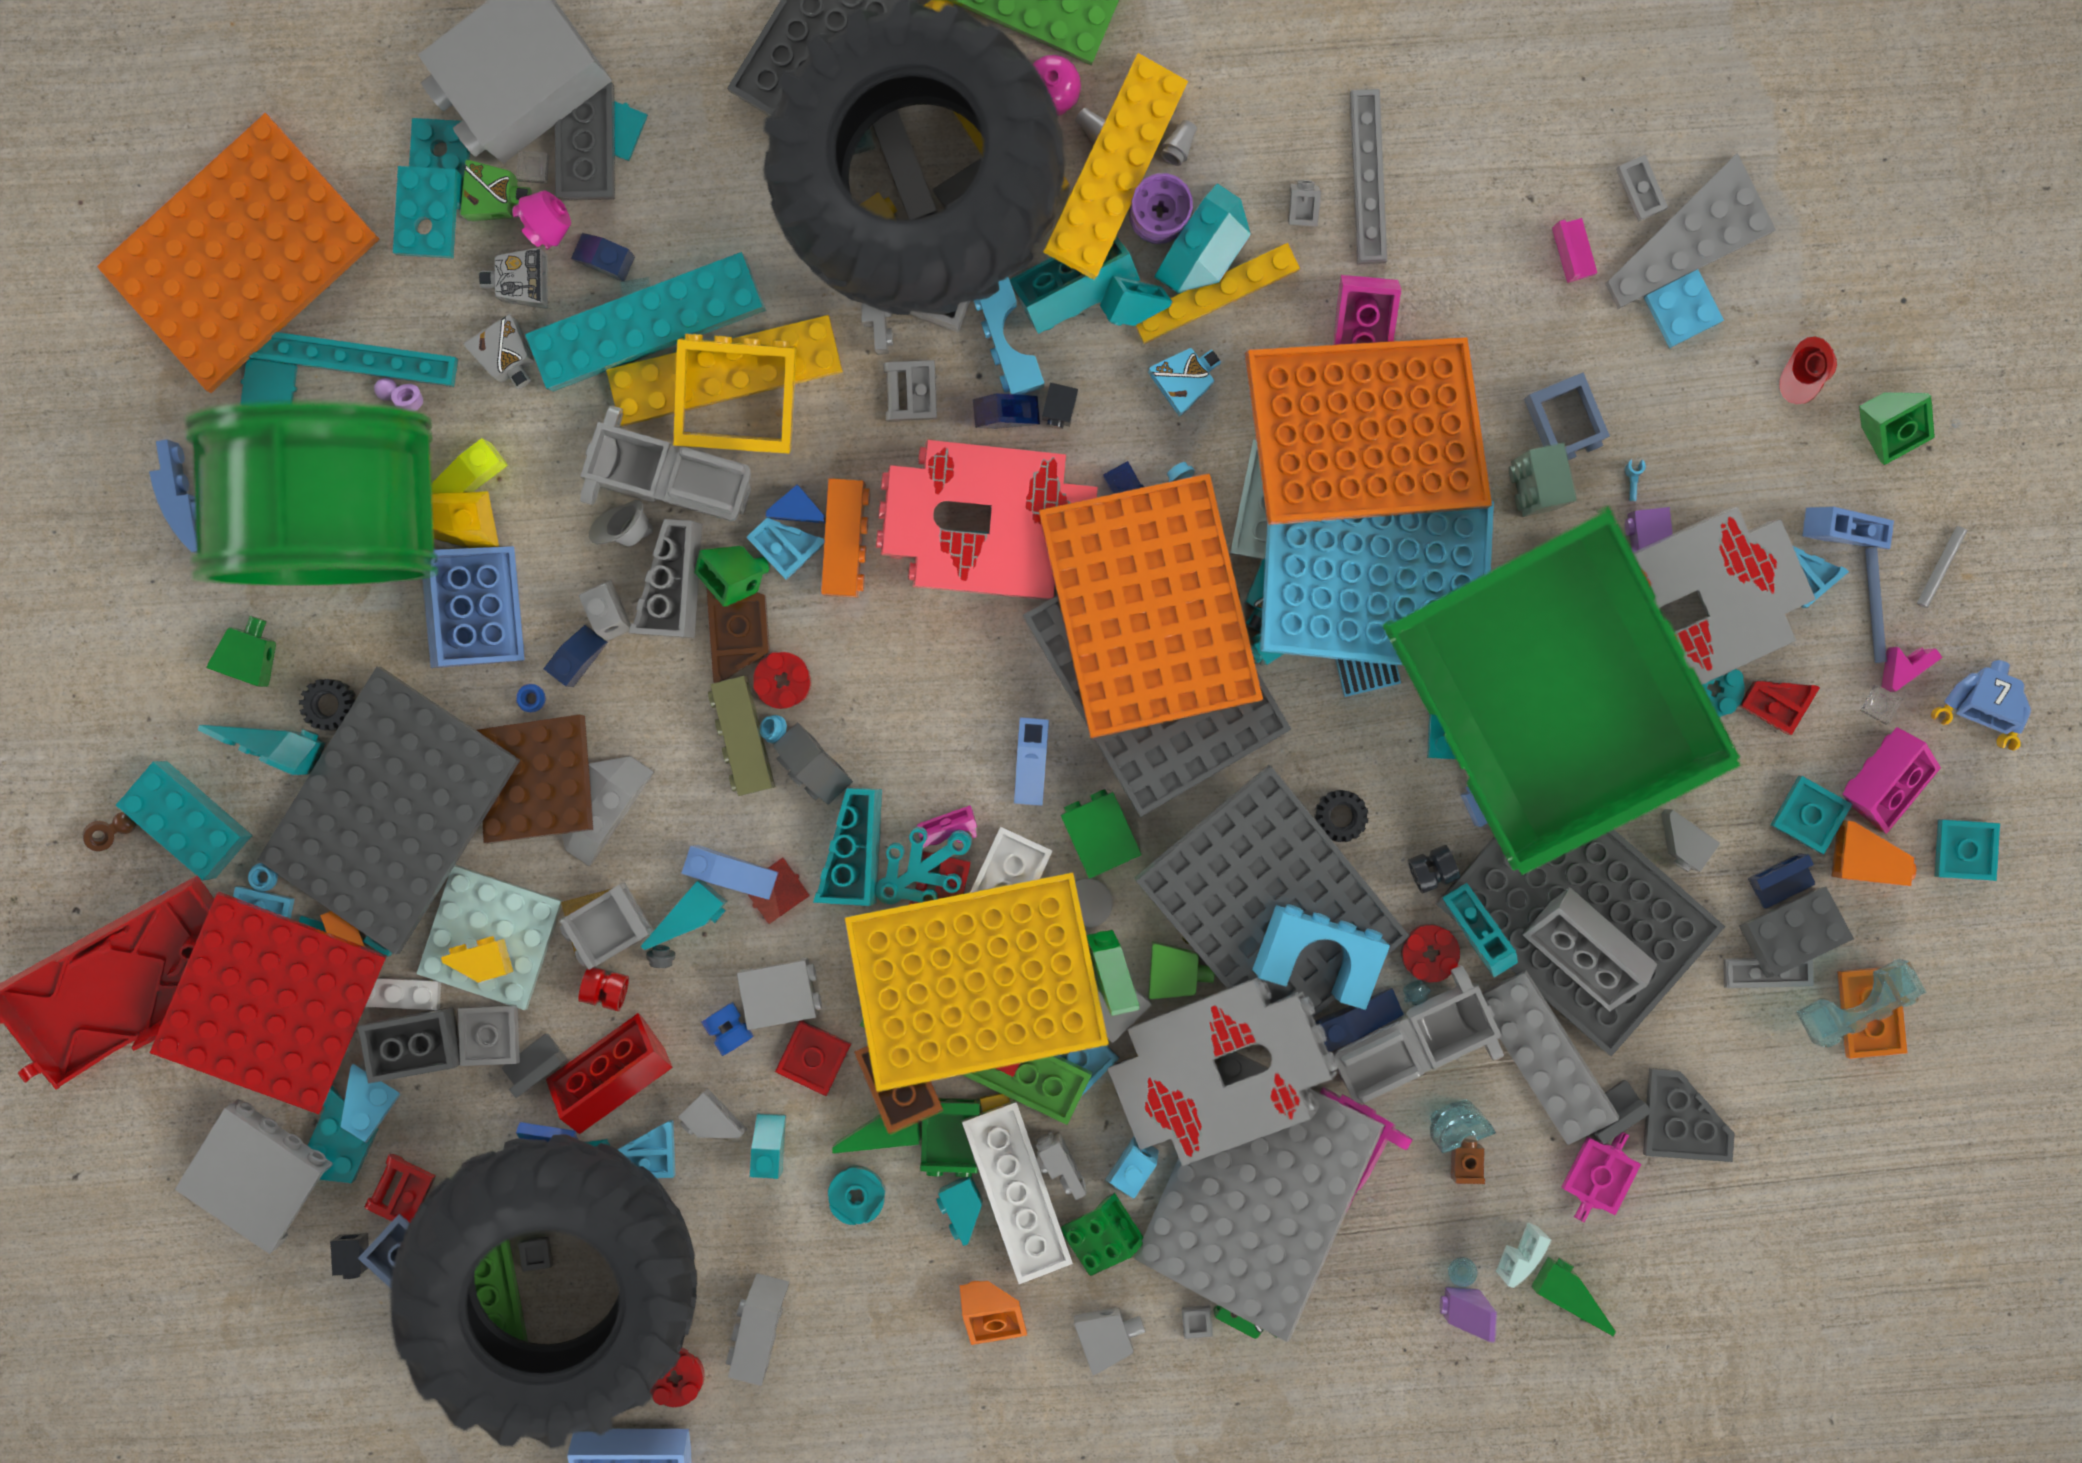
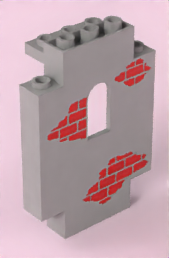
M1738 507L1726 509L1633 552L1656 595L1655 602L1658 608L1697 590L1708 617L1676 631L1675 634L1686 653L1685 659L1689 667L1695 669L1702 684L1796 641L1785 614L1816 600L1781 519L1769 521L1748 531Z
M1257 977L1127 1029L1137 1055L1118 1062L1107 1069L1139 1149L1142 1150L1172 1139L1180 1162L1184 1166L1310 1120L1316 1114L1315 1109L1317 1106L1311 1092L1307 1093L1306 1088L1331 1080L1337 1074L1335 1070L1338 1069L1334 1055L1331 1052L1328 1053L1325 1047L1326 1036L1320 1024L1316 1025L1312 1014L1315 1013L1310 998H1305L1302 991L1290 994L1277 1002L1270 1003V989L1266 982H1262ZM1253 1044H1260L1268 1048L1272 1056L1271 1066L1268 1070L1224 1086L1214 1059Z

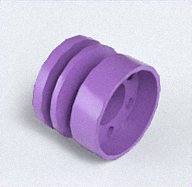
M1168 173L1154 174L1145 178L1136 187L1129 208V221L1134 232L1142 240L1152 244H1166L1177 239L1188 223L1193 209L1192 195L1188 186L1180 178ZM1157 207H1162V218L1157 217L1155 212Z

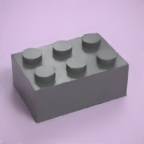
M1826 886L1812 890L1739 925L1766 978L1776 977L1854 940Z
M453 1007L376 1020L358 1026L368 1083L453 1069L460 1065L459 1037Z

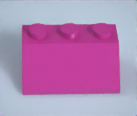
M1896 727L1891 734L1883 739L1881 747L1877 752L1865 761L1863 769L1858 775L1847 783L1842 795L1846 801L1853 804L1851 807L1887 835L1941 767L1926 742Z

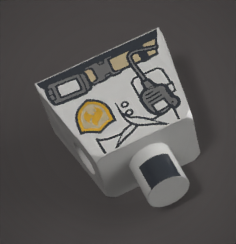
M534 248L495 256V270L480 271L481 288H495V296L502 302L548 309L547 254L541 248Z

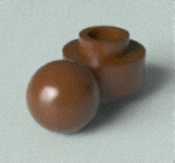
M124 812L116 814L111 824L104 821L91 822L83 830L84 844L92 851H104L113 844L114 834H129L136 828L137 824ZM95 831H102L104 833L100 838L92 836Z

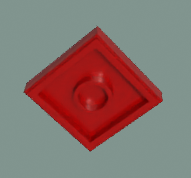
M799 1020L775 1073L827 1096L852 1043L804 1020Z

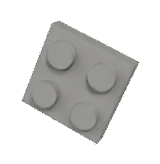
M517 1005L458 1008L460 1066L520 1063Z

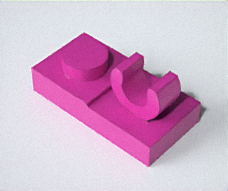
M971 805L917 824V827L924 828L928 833V838L923 848L941 844L944 840L949 839L950 835L956 830L969 831L973 838L977 837L975 829L977 828V823ZM919 833L920 840L922 841L923 835Z

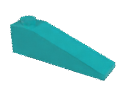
M199 725L198 731L222 743L235 746L236 743L240 744L239 751L260 757L259 761L291 775L310 774L320 759L326 742L318 739L319 734L307 729H302L301 732L218 725Z

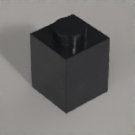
M1050 382L1042 414V420L1047 421V426L1056 429H1063L1064 426L1070 427L1078 389Z
M368 1233L341 1234L330 1241L332 1276L342 1275L343 1279H355L368 1269L358 1259L369 1247Z

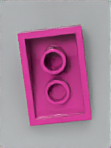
M1341 275L1333 345L1394 342L1401 296L1399 281L1396 279Z

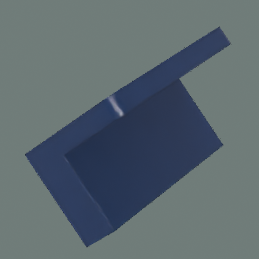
M1798 853L1749 877L1748 880L1762 908L1767 909L1814 886L1815 880L1809 870V867L1813 866L1814 863L1809 854Z

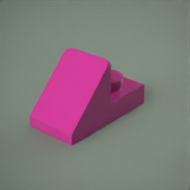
M1889 647L1886 651L1887 662L1884 665L1882 690L1884 692H1896L1943 657L1936 648H1919L1906 657L1899 647Z

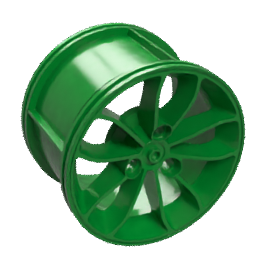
M332 402L241 404L205 409L186 416L185 426L188 428L186 431V441L193 444L197 555L191 557V565L198 569L192 571L193 580L216 584L253 586H332L413 581L438 575V567L432 565L438 561V555L434 553L430 443L433 441V434L430 431L432 419L429 416L394 407Z

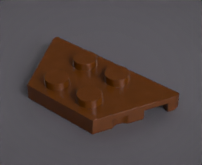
M706 587L713 683L727 679L770 653L766 595L757 592L723 607Z

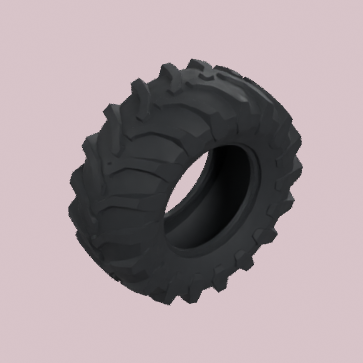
M913 0L896 1L891 13H877L860 8L848 14L847 28L831 35L816 34L807 43L810 51V56L795 70L783 72L778 84L784 91V94L771 116L765 118L764 131L769 135V151L765 154L763 167L764 181H767L768 191L772 198L770 202L785 238L799 258L810 267L816 276L831 288L850 300L864 303L887 313L909 315L913 311L946 314L956 311L959 303L990 298L1000 290L999 281H1003L1016 272L1025 269L1032 261L1034 256L1031 249L1036 243H1040L1056 218L1054 213L1056 198L1061 196L1064 183L1065 157L1063 133L1058 122L1057 109L1038 70L1003 31L992 24L985 26L960 7L945 4L939 11L928 8ZM913 105H935L960 114L972 123L982 135L983 156L972 185L952 206L927 218L904 221L876 215L852 198L849 185L852 156L862 136L880 118L897 109Z
M566 1134L553 1135L549 1142H546V1140L516 1138L505 1142L503 1150L496 1153L490 1151L463 1162L461 1168L458 1169L451 1179L446 1177L432 1190L419 1207L415 1217H412L405 1231L403 1242L399 1245L390 1285L393 1339L400 1359L405 1360L416 1391L425 1401L436 1400L454 1427L466 1432L478 1425L499 1446L514 1447L521 1437L538 1440L550 1449L564 1446L568 1435L572 1433L594 1432L602 1435L612 1429L613 1417L637 1406L643 1407L651 1399L650 1390L658 1379H663L676 1365L680 1358L679 1352L683 1347L684 1338L689 1334L697 1299V1270L694 1262V1248L683 1216L662 1184L649 1170L643 1166H636L619 1150L603 1143L595 1147ZM544 1230L573 1235L594 1247L608 1262L615 1275L619 1294L609 1313L593 1329L569 1341L538 1344L511 1336L488 1317L476 1292L475 1270L485 1256L496 1246L523 1233Z

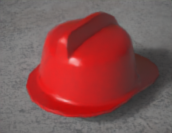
M1817 336L1807 337L1799 342L1779 379L1780 392L1782 397L1788 402L1798 405L1806 404L1813 400L1821 391L1825 382L1831 379L1836 372L1837 358L1834 354V349L1831 348L1825 339Z

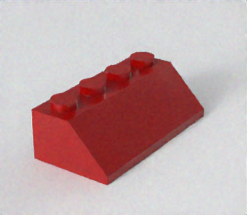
M637 1013L549 1076L546 1082L559 1119L580 1135L673 1067L664 1046L644 1018Z

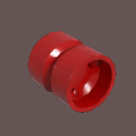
M594 967L589 970L587 968L580 985L578 1000L579 1002L594 1006L601 1003L603 1008L619 1012L627 994L629 976L616 972L607 975L604 969Z

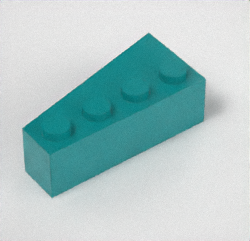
M846 788L836 822L837 827L834 837L830 842L829 854L820 876L821 881L818 891L815 893L813 903L871 906L877 903L875 888L878 883L882 789Z

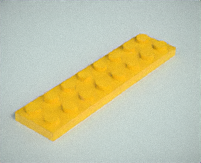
M1140 53L1135 56L1043 250L1045 254L1092 279L1098 276L1131 205L1136 187L1141 183L1188 83L1186 79Z
M829 315L732 338V342L743 343L744 338L761 339V344L773 345V340L790 341L791 347H797L795 384L843 373ZM687 350L685 411L784 387L786 357ZM677 352L606 370L615 407L623 409L620 426L623 427L675 413Z

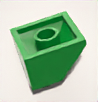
M1884 392L1859 406L1861 427L1883 465L1935 438L1932 396L1929 393Z

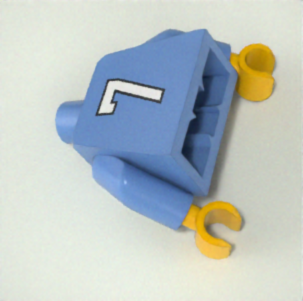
M1995 660L1991 663L1990 668H1983L1978 673H1971L1961 680L1944 700L1945 706L1935 708L1931 713V718L1935 720L1939 713L1944 711L1946 717L1941 724L1947 725L1953 719L1951 711L1957 709V715L2002 732L1997 738V746L2005 748L2007 741L2010 739L2008 749L2014 751L2020 747L2021 742L2017 735L2023 732L2031 714V708L2024 693V683L2022 680L2008 675L2009 663Z

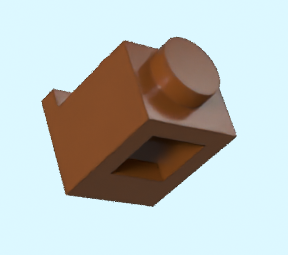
M1461 1139L1460 1144L1451 1143V1179L1456 1184H1485V1148L1481 1144H1477V1140ZM1468 1158L1474 1159V1165L1472 1167L1465 1166V1162Z

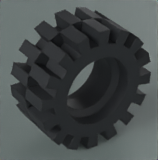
M333 679L315 680V683L308 684L306 686L308 690H303L301 693L304 699L299 700V705H303V709L299 710L300 714L306 716L303 720L306 723H311V727L324 731L337 730L355 702L353 696L356 694L348 689L350 687L348 684ZM325 694H332L338 700V709L331 716H326L319 710V700Z
M1337 790L1327 793L1326 796L1320 799L1319 804L1315 808L1316 814H1314V819H1316V822L1331 840L1350 842L1352 839H1357L1360 836L1359 834L1365 831V825L1369 821V818H1367V813L1369 812L1368 808L1365 807L1366 803L1357 794L1350 791ZM1338 805H1346L1352 811V820L1345 827H1337L1331 821V811Z

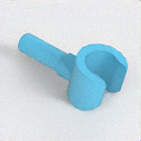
M1631 459L1625 466L1624 471L1630 478L1629 501H1636L1638 478L1644 472L1646 464L1641 460L1638 465L1639 471H1635L1632 469Z

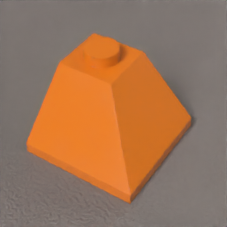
M972 1281L965 1285H959L962 1317L971 1345L1028 1336L1020 1302L989 1281Z

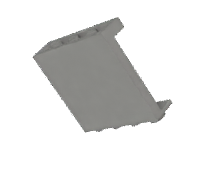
M238 1099L224 1108L175 1190L271 1254L283 1244L288 1236L286 1231L322 1174L333 1163L327 1160L323 1153L313 1150L302 1143L298 1136L289 1134L280 1128L276 1121L266 1118L255 1111L251 1104Z

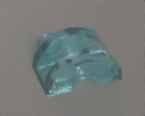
M1469 1100L1450 1103L1440 1110L1434 1111L1430 1118V1137L1442 1154L1461 1147L1462 1140L1467 1136H1474L1477 1140L1496 1134L1492 1124L1480 1109Z

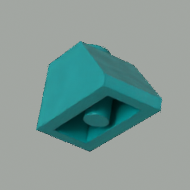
M1113 276L1100 307L1107 316V320L1112 324L1135 326L1170 307L1172 300L1161 286Z
M757 1114L751 1146L749 1177L779 1179L781 1176L784 1161L786 1115Z

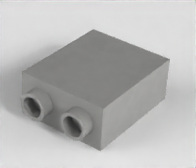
M488 0L418 54L431 73L430 76L421 82L427 94L442 111L447 110L453 105L463 118L460 123L453 127L461 142L475 157L486 149L503 164L554 126L558 120H562L572 110L579 107L613 81L555 0Z

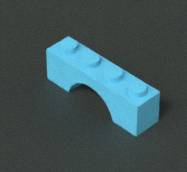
M1008 277L1003 281H999L1000 290L990 298L974 300L973 302L977 311H983L985 321H982L981 325L986 339L992 337L995 348L990 349L995 366L1001 364L1004 375L999 376L1004 393L1010 391L1013 399L1045 388V384L1036 357L1015 351L1004 337L1005 321L1008 315L1017 307V300Z

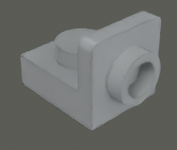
M1298 180L1297 184H1290L1291 196L1288 224L1318 226L1321 199L1319 186L1310 180Z

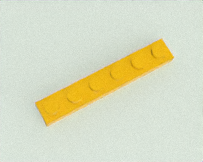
M1286 243L1227 271L1219 283L1187 290L1170 298L1172 300L1170 307L1135 325L1143 344H1146L1298 272L1300 267L1289 244Z

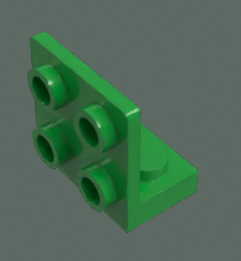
M1115 1193L1106 1196L1095 1210L1061 1226L1063 1236L1090 1276L1132 1258L1143 1245V1235Z

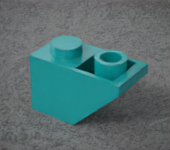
M962 1177L939 1188V1197L936 1198L942 1214L947 1213L952 1222L949 1224L952 1236L955 1240L960 1239L963 1246L967 1245L970 1241L983 1201L973 1177Z

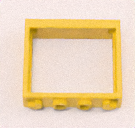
M685 334V339H678L673 445L790 454L792 451L797 347H791L790 341L773 340V345L761 344V339L744 338L743 343L732 342V337L714 336V341L702 340L703 335ZM687 349L786 357L782 439L684 432Z

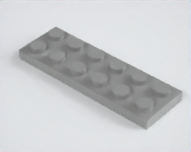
M1527 970L1482 992L1486 1003L1491 1006L1495 1015L1493 1018L1502 1036L1500 1040L1567 1145L1619 1120V1115Z

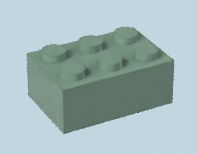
M1564 442L1528 450L1511 461L1512 466H1509V477L1512 483H1516L1518 494H1515V504L1517 510L1522 511L1523 517L1554 511L1577 501Z

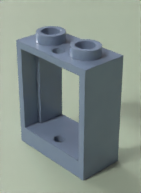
M1584 372L1529 394L1524 398L1542 445L1545 447L1558 444L1542 403L1576 389L1578 390L1596 435L1565 447L1568 461L1577 457L1576 451L1585 448L1588 453L1603 446L1602 441L1610 437Z

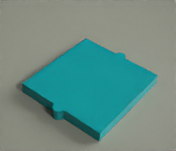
M614 101L615 156L630 161L648 115L629 107L626 102L621 104Z
M248 359L246 361L244 379L240 381L243 384L240 405L293 402L294 392L297 391L295 383L298 366Z

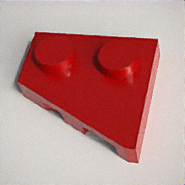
M1753 681L1739 706L1783 733L1792 735L1820 687L1817 685Z

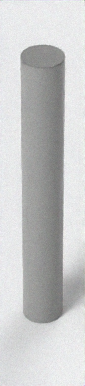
M1956 526L1917 602L1919 606L1929 607L1967 533L1965 528Z

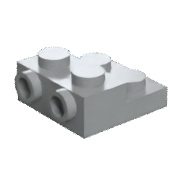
M1048 1132L1037 1138L1038 1144H1036L1039 1152H1037L1038 1158L1036 1160L1043 1174L1048 1172L1051 1179L1061 1175L1060 1181L1067 1195L1072 1193L1075 1200L1085 1196L1086 1183L1060 1132L1054 1135L1052 1132Z

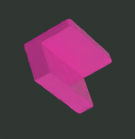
M1579 218L1566 222L1565 219L1558 221L1552 227L1567 283L1595 276L1598 272L1583 219Z

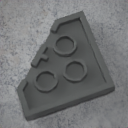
M1649 1068L1646 1104L1652 1113L1645 1118L1643 1154L1652 1157L1733 1162L1735 1133L1690 1084L1683 1073L1679 1070Z

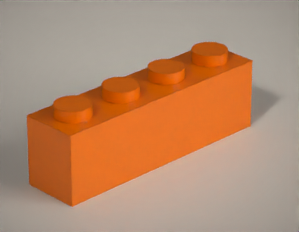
M828 478L821 594L824 596L858 598L859 591H864L865 575L860 574V565L866 562V546L862 545V534H867L868 517H864V505L869 506L870 488H865L866 484L862 480Z

